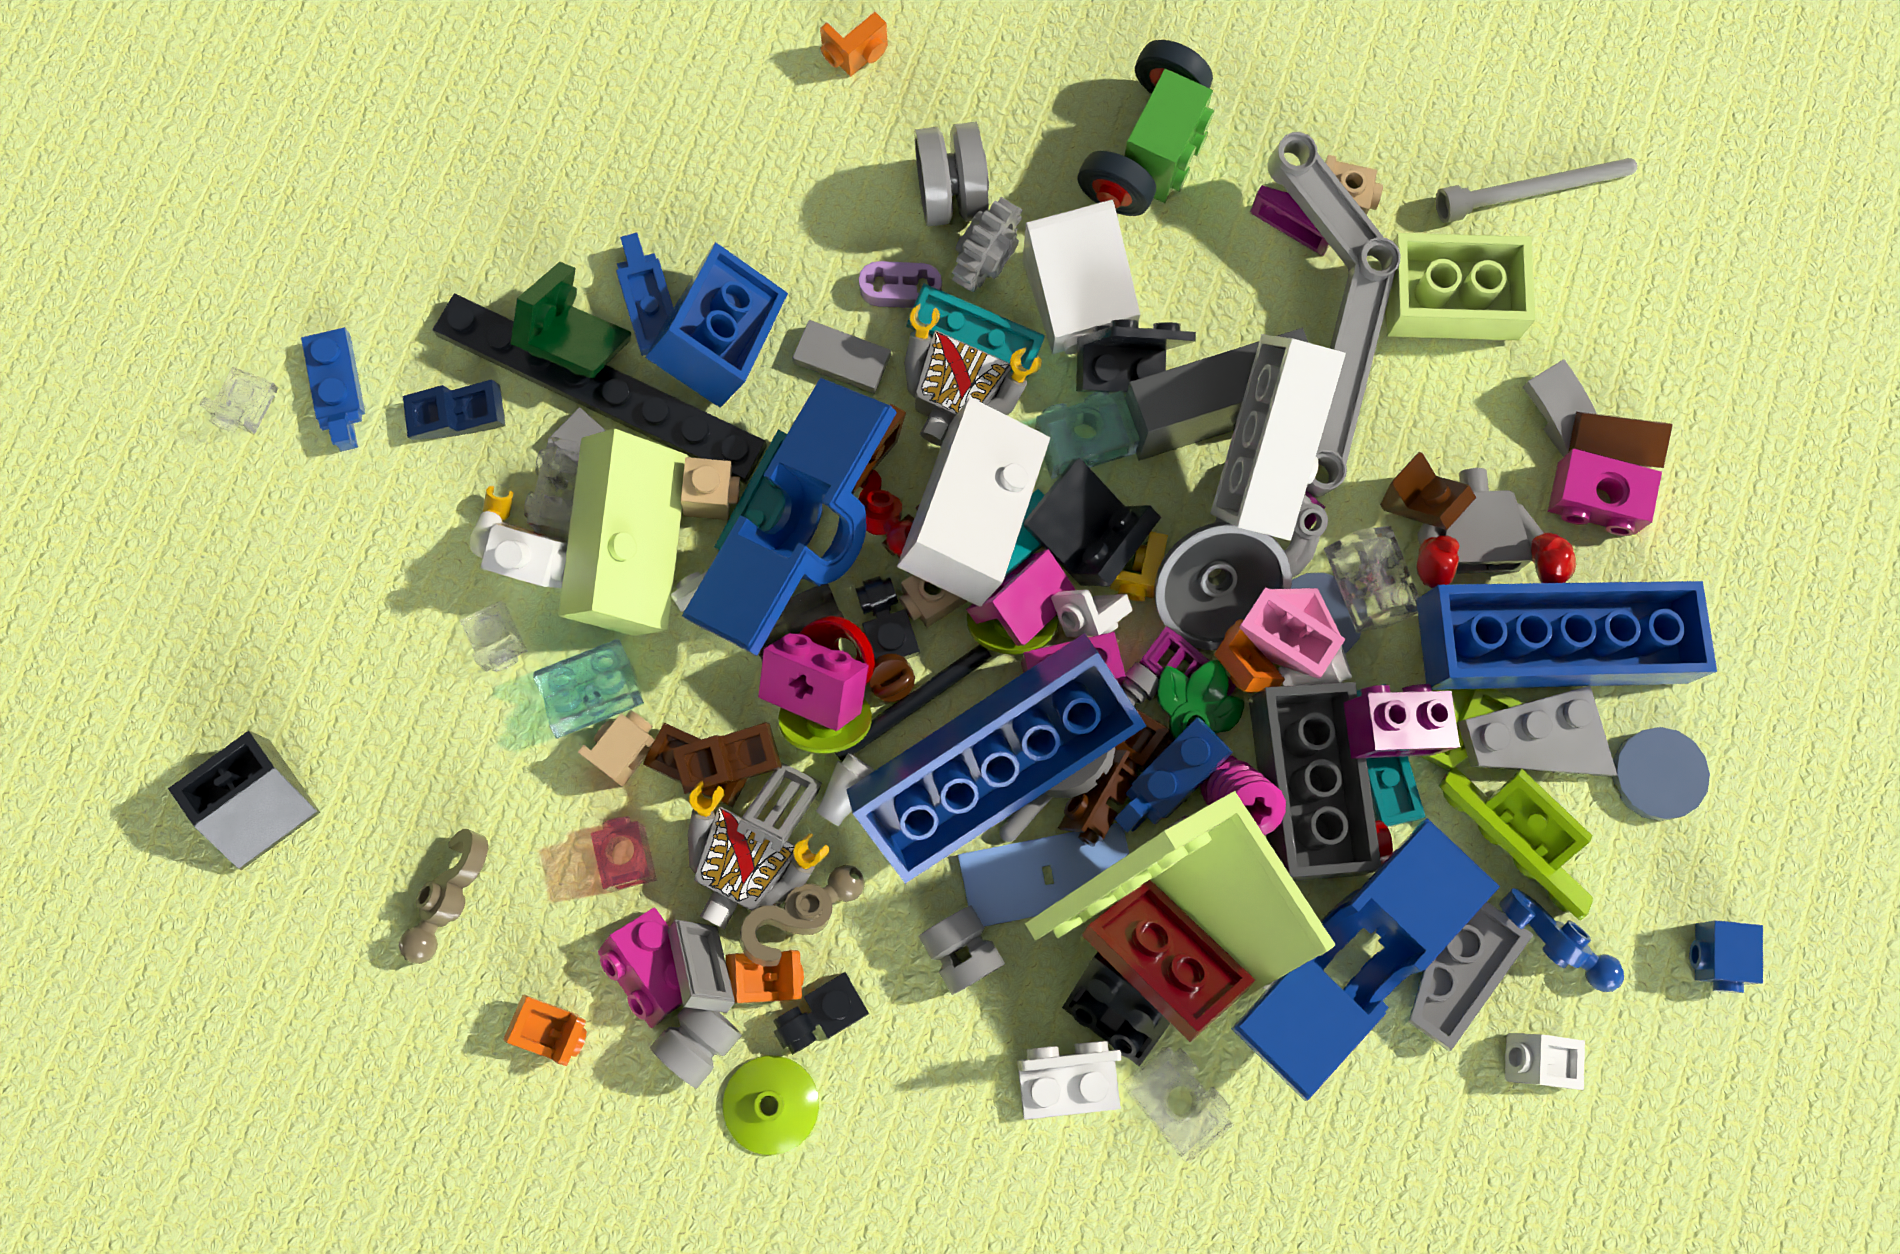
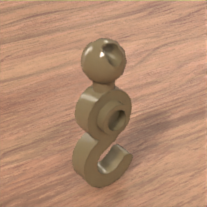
M469 829L458 831L449 841L448 847L462 853L461 859L453 868L444 871L432 882L425 883L419 891L416 906L419 908L421 920L417 926L407 929L399 941L400 952L409 963L422 964L429 961L437 950L438 943L435 933L438 927L446 926L450 921H455L461 915L465 906L463 888L469 886L476 879L487 857L488 840L485 836Z
M850 865L836 867L828 877V885L823 888L814 884H804L801 887H795L788 894L784 909L772 905L761 906L752 910L744 919L740 931V946L744 955L753 963L763 967L778 965L781 959V951L759 943L756 938V931L764 925H772L783 931L801 935H813L822 931L830 919L833 903L836 901L849 902L857 899L862 894L865 887L862 873ZM856 874L859 879H854L850 875Z

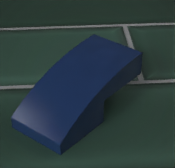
M492 379L455 390H450L441 385L403 396L407 437L411 440L459 436L506 426L500 384Z

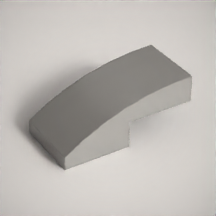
M1565 359L1530 379L1523 386L1525 392L1547 420L1548 424L1543 430L1563 457L1569 451L1576 411L1597 414L1583 386Z

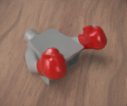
M1470 468L1459 472L1460 482L1471 487L1476 499L1450 528L1445 530L1423 523L1417 535L1420 545L1416 567L1417 574L1423 584L1430 588H1434L1437 585H1450L1455 574L1519 572L1531 561L1535 564L1536 573L1541 583H1565L1573 576L1576 568V558L1572 545L1566 539L1556 534L1544 533L1523 505L1517 503L1515 494L1512 491H1489L1487 470L1484 468Z

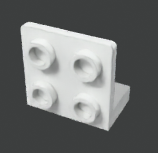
M1108 1041L1074 1044L1075 1054L1059 1055L1058 1046L1026 1049L1027 1059L1017 1060L1024 1120L1121 1109L1115 1061L1122 1060L1121 1051L1108 1050Z

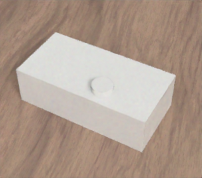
M1261 334L1210 514L1238 528L1291 541L1307 484L1313 482L1318 470L1316 453L1346 353L1293 338Z
M969 397L949 424L897 567L981 607L1003 583L1050 437Z

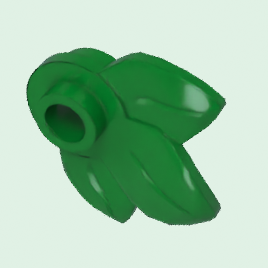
M1211 660L1203 664L1192 673L1190 678L1171 666H1165L1161 672L1157 689L1158 703L1170 716L1169 730L1174 740L1188 727V720L1192 716L1200 718L1214 733L1229 731L1239 722L1244 709V701L1234 696H1227L1229 688L1228 676L1220 661Z

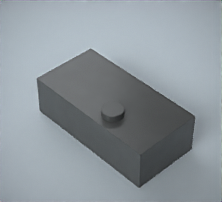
M1303 328L1277 335L1308 342ZM1259 341L1131 381L1121 415L1138 461L1234 431Z
M1355 682L1265 687L1248 699L1257 770L1282 791L1286 800V812L1282 822L1274 831L1266 834V839L1294 881L1362 876L1376 872L1381 866L1366 758L1351 759L1344 702L1357 697Z

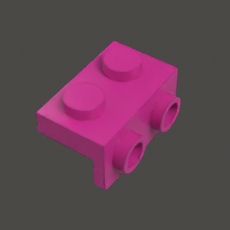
M655 907L610 934L598 950L604 972L610 979L617 980L628 996L627 1000L632 1012L639 1019L645 1020L650 1028L658 1025L669 1013L683 1005L668 934L669 926Z

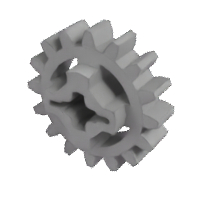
M1000 197L998 202H993L989 212H977L956 245L955 250L959 254L956 260L958 264L952 272L954 274L953 281L967 290L975 292L977 287L980 288L983 285L986 277L994 279L998 277L1018 246L1019 240L1016 238L1018 229L1016 226L1022 219L1020 216L1021 208Z

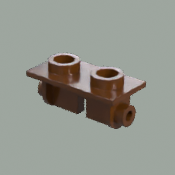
M1115 750L1111 768L1106 775L1103 772L1095 781L1097 785L1090 791L1069 799L1064 809L1065 816L1058 826L1060 830L1081 832L1078 838L1092 847L1095 846L1097 841L1104 840L1118 814L1106 804L1108 798L1117 805H1123L1127 798L1125 793L1139 777L1136 773L1139 766L1132 760L1127 759L1130 754L1127 750Z

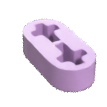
M877 261L871 262L862 269L859 276L861 296L870 305L913 308L919 295L915 286L918 284L919 279H927L929 286L941 291L942 280L938 270L929 264ZM881 276L884 277L885 285H883L882 291H874L873 283L875 282V277Z

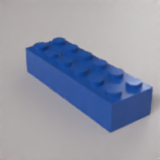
M1703 581L1437 585L1416 599L1426 684H1430L1432 690L1688 684L1717 672Z
M1084 633L846 789L852 814L906 884L1145 728L1146 724L1092 642Z

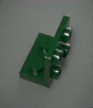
M560 261L517 298L511 344L528 351L535 357L544 358L568 368L574 374L593 378L630 342L631 332L573 307L572 305L577 295V288L573 286L576 268Z

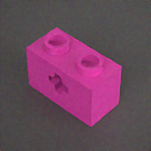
M788 633L764 649L758 698L838 731L861 714L868 665L851 658L844 651L831 650L816 644L805 635Z

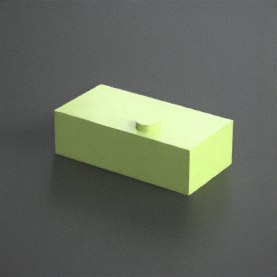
M615 428L581 438L558 616L632 636L668 631L682 510L681 494L685 457H688L687 454Z

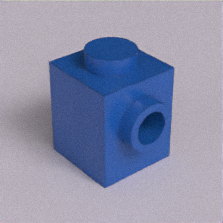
M1716 920L1695 923V940L1692 942L1689 952L1690 964L1695 969V981L1713 982V991L1726 993H1744V985L1763 984V925Z

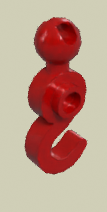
M873 470L860 487L863 490L858 498L865 506L866 531L873 535L887 534L886 540L889 549L901 556L913 522L909 520L901 521V501L890 492L881 490L882 478L877 471Z

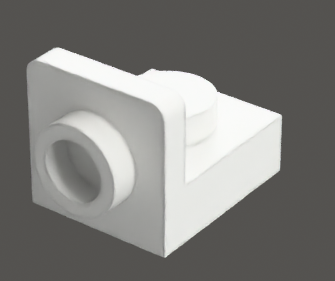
M1508 1033L1506 1036L1505 1080L1514 1083L1584 1090L1585 1041L1543 1034Z

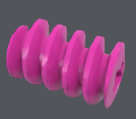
M1229 756L1200 785L1201 795L1208 806L1235 791L1263 835L1274 831L1285 815L1286 800L1282 791L1249 763L1238 760L1234 756Z

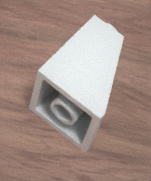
M1113 199L1026 223L1022 262L1052 354L1063 351L1066 354H1076L1077 338L1093 333L1094 326H1111L1112 320L1119 319L1139 321V306Z

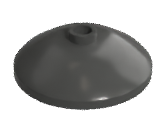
M1226 521L1204 525L1182 537L1163 558L1154 583L1156 609L1164 625L1184 638L1193 647L1204 650H1217L1224 640L1227 630L1237 620H1244L1265 587L1268 589H1291V567L1284 550L1270 535L1238 528ZM1221 569V572L1216 577H1208L1209 573L1213 570Z

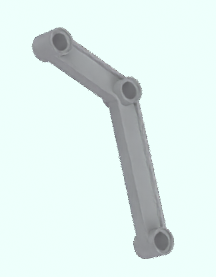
M1292 132L1285 135L1270 155L1267 163L1268 173L1276 183L1284 186L1347 266L1349 272L1330 349L1346 354L1316 453L1318 464L1324 466L1329 478L1327 484L1321 483L1314 478L1313 482L1307 484L1306 491L1313 497H1319L1337 488L1346 477V464L1395 270L1400 264L1401 254L1393 241L1383 237L1320 157L1314 140L1308 134ZM1284 153L1294 154L1299 159L1300 165L1290 164L1285 159ZM1367 256L1375 257L1380 262L1382 270L1376 271L1371 268L1367 262Z

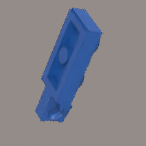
M636 232L620 237L627 261L617 263L618 270L616 272L641 355L644 356L647 355L662 325L671 313L673 304L659 258L656 259L655 253L644 256Z
M344 327L301 337L315 416L319 422L320 429L322 431L329 429L332 444L336 445L340 452L358 448L354 423L362 422V415L365 414L350 333Z
M1196 718L1132 783L1133 786L1125 793L1131 802L1115 817V820L1128 833L1129 831L1134 832L1147 818L1153 824H1157L1162 818H1168L1233 751L1200 718Z

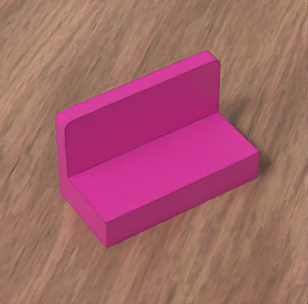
M1047 549L1032 554L1004 578L1003 583L981 607L972 603L966 610L976 624L998 618L1016 646H1022L1027 644L1057 615L1051 599L1052 596L1060 591H1074L1076 589L1052 553Z

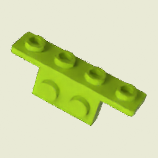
M1457 767L1450 769L1439 784L1447 802L1454 809L1460 812L1465 811L1478 824V829L1485 839L1494 845H1500L1513 857V862L1517 869L1530 879L1535 878L1548 891L1550 899L1560 910L1572 913L1580 921L1586 917L1592 905L1593 897L1561 866L1589 844L1593 835L1523 769L1519 770L1489 798Z

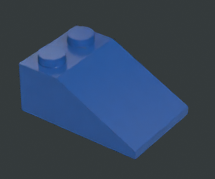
M715 242L662 325L645 358L721 408L745 383L788 293Z

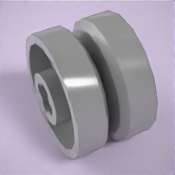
M977 122L953 124L950 130V153L946 152L943 133L938 127L914 129L917 172L926 226L950 223L953 216V195H956L959 214L966 222L972 221L979 211L983 213L985 211L989 212L988 168Z

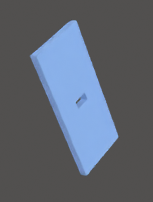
M1119 823L1112 824L1104 840L1097 841L1094 847L1085 844L1078 838L1081 832H1069L958 854L968 906L972 905L984 927L1035 917L1129 855L1124 829ZM1042 867H1051L1054 884L1045 885Z

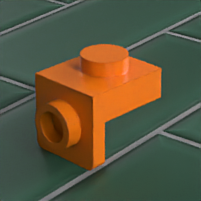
M876 12L871 14L844 38L828 23L820 27L822 42L820 49L823 56L830 65L835 68L840 66L850 77L867 63L876 62L884 54L888 46L887 23Z
M1237 620L1227 630L1224 640L1214 655L1230 673V679L1233 684L1242 691L1253 693L1259 692L1265 687H1280L1285 678L1240 629V625L1244 620Z
M798 950L782 951L778 965L764 967L753 963L744 953L725 955L735 1000L734 1004L801 999L804 970Z
M523 994L503 1040L511 1045L550 1058L557 1064L567 1066L571 1056L576 1057L584 1045L587 1034L586 1029H584L586 1020L574 1012Z

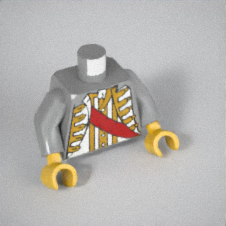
M918 304L910 313V322L916 331L910 333L904 362L907 389L915 398L916 411L928 417L920 432L921 437L934 445L942 446L949 424L969 397L1005 415L1010 414L1027 385L1026 376L1037 372L1041 368L1042 360L1040 357H1036L1032 362L1031 368L1028 370L1021 364V357L1025 353L1026 348L1015 351L1011 356L1010 363L939 331H935L932 337L929 335V330L938 323L940 313L937 308H934L931 323L924 324L918 318L921 304Z
M700 781L689 796V802L693 808L688 830L689 867L695 873L694 881L713 891L700 917L725 929L738 904L752 911L761 906H779L786 902L788 894L795 887H801L806 884L815 868L814 866L828 855L829 847L825 845L817 854L812 853L808 848V841L813 836L810 833L796 845L786 841L780 852L771 849V841L765 839L762 844L755 841L756 833L748 830L746 835L741 834L737 831L741 820L740 816L722 807H719L717 813L714 810L724 796L722 787L718 786L714 791L712 799H707L702 795L703 781Z

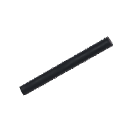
M979 644L913 690L906 697L893 704L872 719L867 735L859 743L846 750L834 752L838 759L843 762L848 753L851 755L856 754L992 658L990 652Z

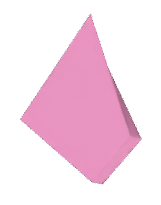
M1265 587L1240 625V629L1271 663L1318 679L1322 677L1345 641V638L1340 635L1318 588L1268 589Z

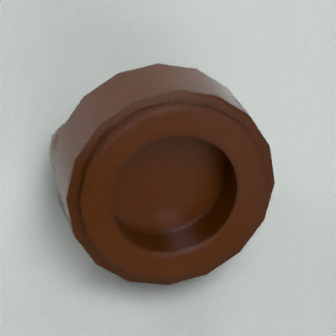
M885 654L874 660V672L869 681L873 694L886 702H895L906 697L911 692L915 682V675L910 663L898 654Z

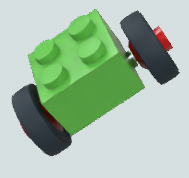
M1154 40L1149 42L1143 48L1136 61V77L1140 84L1151 93V96L1127 141L1125 155L1110 151L1092 152L1084 160L1078 173L1077 180L1082 191L1095 203L1113 199L1117 214L1126 216L1142 215L1149 208L1153 198L1166 203L1172 189L1180 192L1189 174V164L1193 155H1199L1208 136V131L1206 130L1215 110L1209 108L1213 90L1210 89L1213 80L1212 70L1198 53L1174 41Z

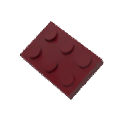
M1148 880L1142 886L1123 897L1087 926L1082 935L1189 1042L1193 1041L1246 993L1255 982V979L1151 880Z

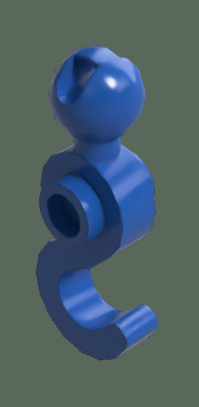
M1512 888L1500 901L1499 905L1502 911L1518 928L1523 929L1527 924L1533 928L1546 944L1542 948L1544 953L1554 963L1562 968H1566L1568 964L1575 968L1582 967L1586 970L1585 976L1588 983L1594 989L1601 992H1613L1621 987L1624 981V971L1620 961L1608 954L1596 955L1588 946V943L1591 941L1590 936L1576 923L1570 920L1565 924L1555 921L1533 898L1515 888Z

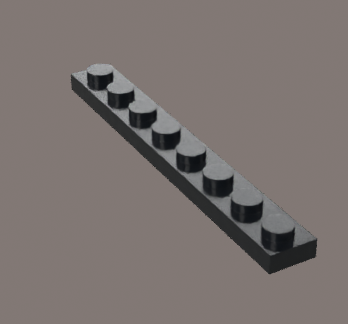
M455 293L432 329L437 337L676 451L687 454L691 458L731 461L732 475L740 477V481L745 484L748 483L767 447L766 440L606 365L595 377L588 378L583 375L574 374L568 368L547 359L535 357L528 351L511 344L514 321Z

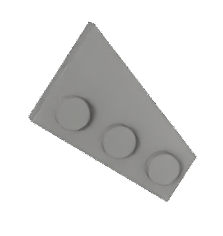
M1591 686L1458 721L1471 767L1509 770L1523 769L1565 774H1591L1593 776L1606 777L1618 776Z
M1486 902L1428 968L1423 971L1408 1022L1450 1052L1534 934L1525 928H1518L1503 912L1489 902Z

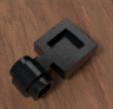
M877 576L862 581L863 586L855 588L863 614L872 612L873 616H876V619L862 623L865 635L874 653V660L885 654H898L905 659L920 655L906 609L890 614V606L898 603L890 577L881 580V577Z
M846 972L804 996L812 1012L802 1014L797 1006L773 1021L777 1027L774 1034L782 1048L788 1047L793 1055L817 1040L813 1031L816 1030L818 1025L821 1026L826 1037L830 1039L869 1015V1012Z

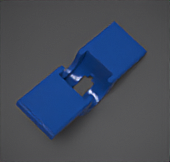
M823 378L818 380L764 473V476L784 494L785 507L781 519L770 530L762 531L750 520L740 515L684 610L682 617L757 656L802 578L820 587L821 584L834 582L848 571L860 553L867 529L865 506L851 492L897 413L892 406ZM822 504H824L839 516L837 532L830 547L820 558L807 545L817 530L822 513Z
M1426 818L1360 889L1346 896L1320 921L1332 938L1335 946L1323 955L1317 956L1275 980L1231 1029L1304 1101H1308L1384 1017L1385 1011L1389 1007L1383 1000L1408 976L1426 970L1500 886ZM1362 928H1365L1370 934L1375 931L1381 937L1378 942L1384 948L1364 964L1344 989L1340 988L1324 972V969L1334 959V956Z

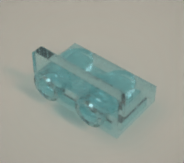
M618 639L533 673L534 682L544 699L549 726L556 739L644 704L635 670L621 641Z

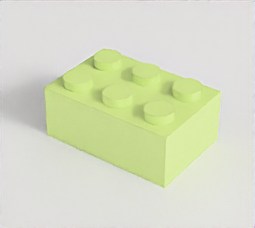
M1397 233L1393 242L1398 247L1401 258L1400 264L1395 270L1386 306L1387 337L1519 340L1536 320L1531 236Z

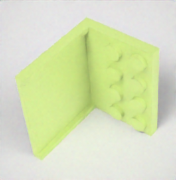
M1235 791L1163 831L1025 923L1035 941L1052 930L1057 938H1060L1106 909L1107 911L1123 897L1142 886L1148 880H1151L1255 979L1249 990L1236 1002L1317 956L1323 955L1335 946L1332 938Z

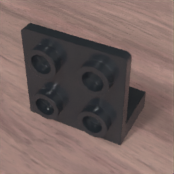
M1130 319L1112 320L1111 326H1094L1093 333L1077 338L1076 392L1126 394L1131 381L1166 371V350L1196 342V332L1181 331V324L1173 322L1154 323L1153 328H1139V321Z
M1073 459L1024 521L1023 525L1046 550L1049 549L1056 561L1080 586H1110L1162 517L1151 505L1124 506L1082 459Z

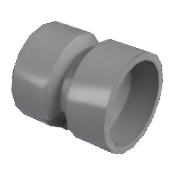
M972 905L954 913L919 935L930 958L941 961L942 966L939 973L951 995L960 992L1005 965L993 942L982 939L981 935L984 931V926ZM968 946L972 957L962 963L955 952Z
M684 1007L678 1014L680 1027L669 1026L650 1046V1049L672 1072L697 1089L714 1068L712 1057L714 1055L725 1056L741 1038L742 1033L720 1012Z

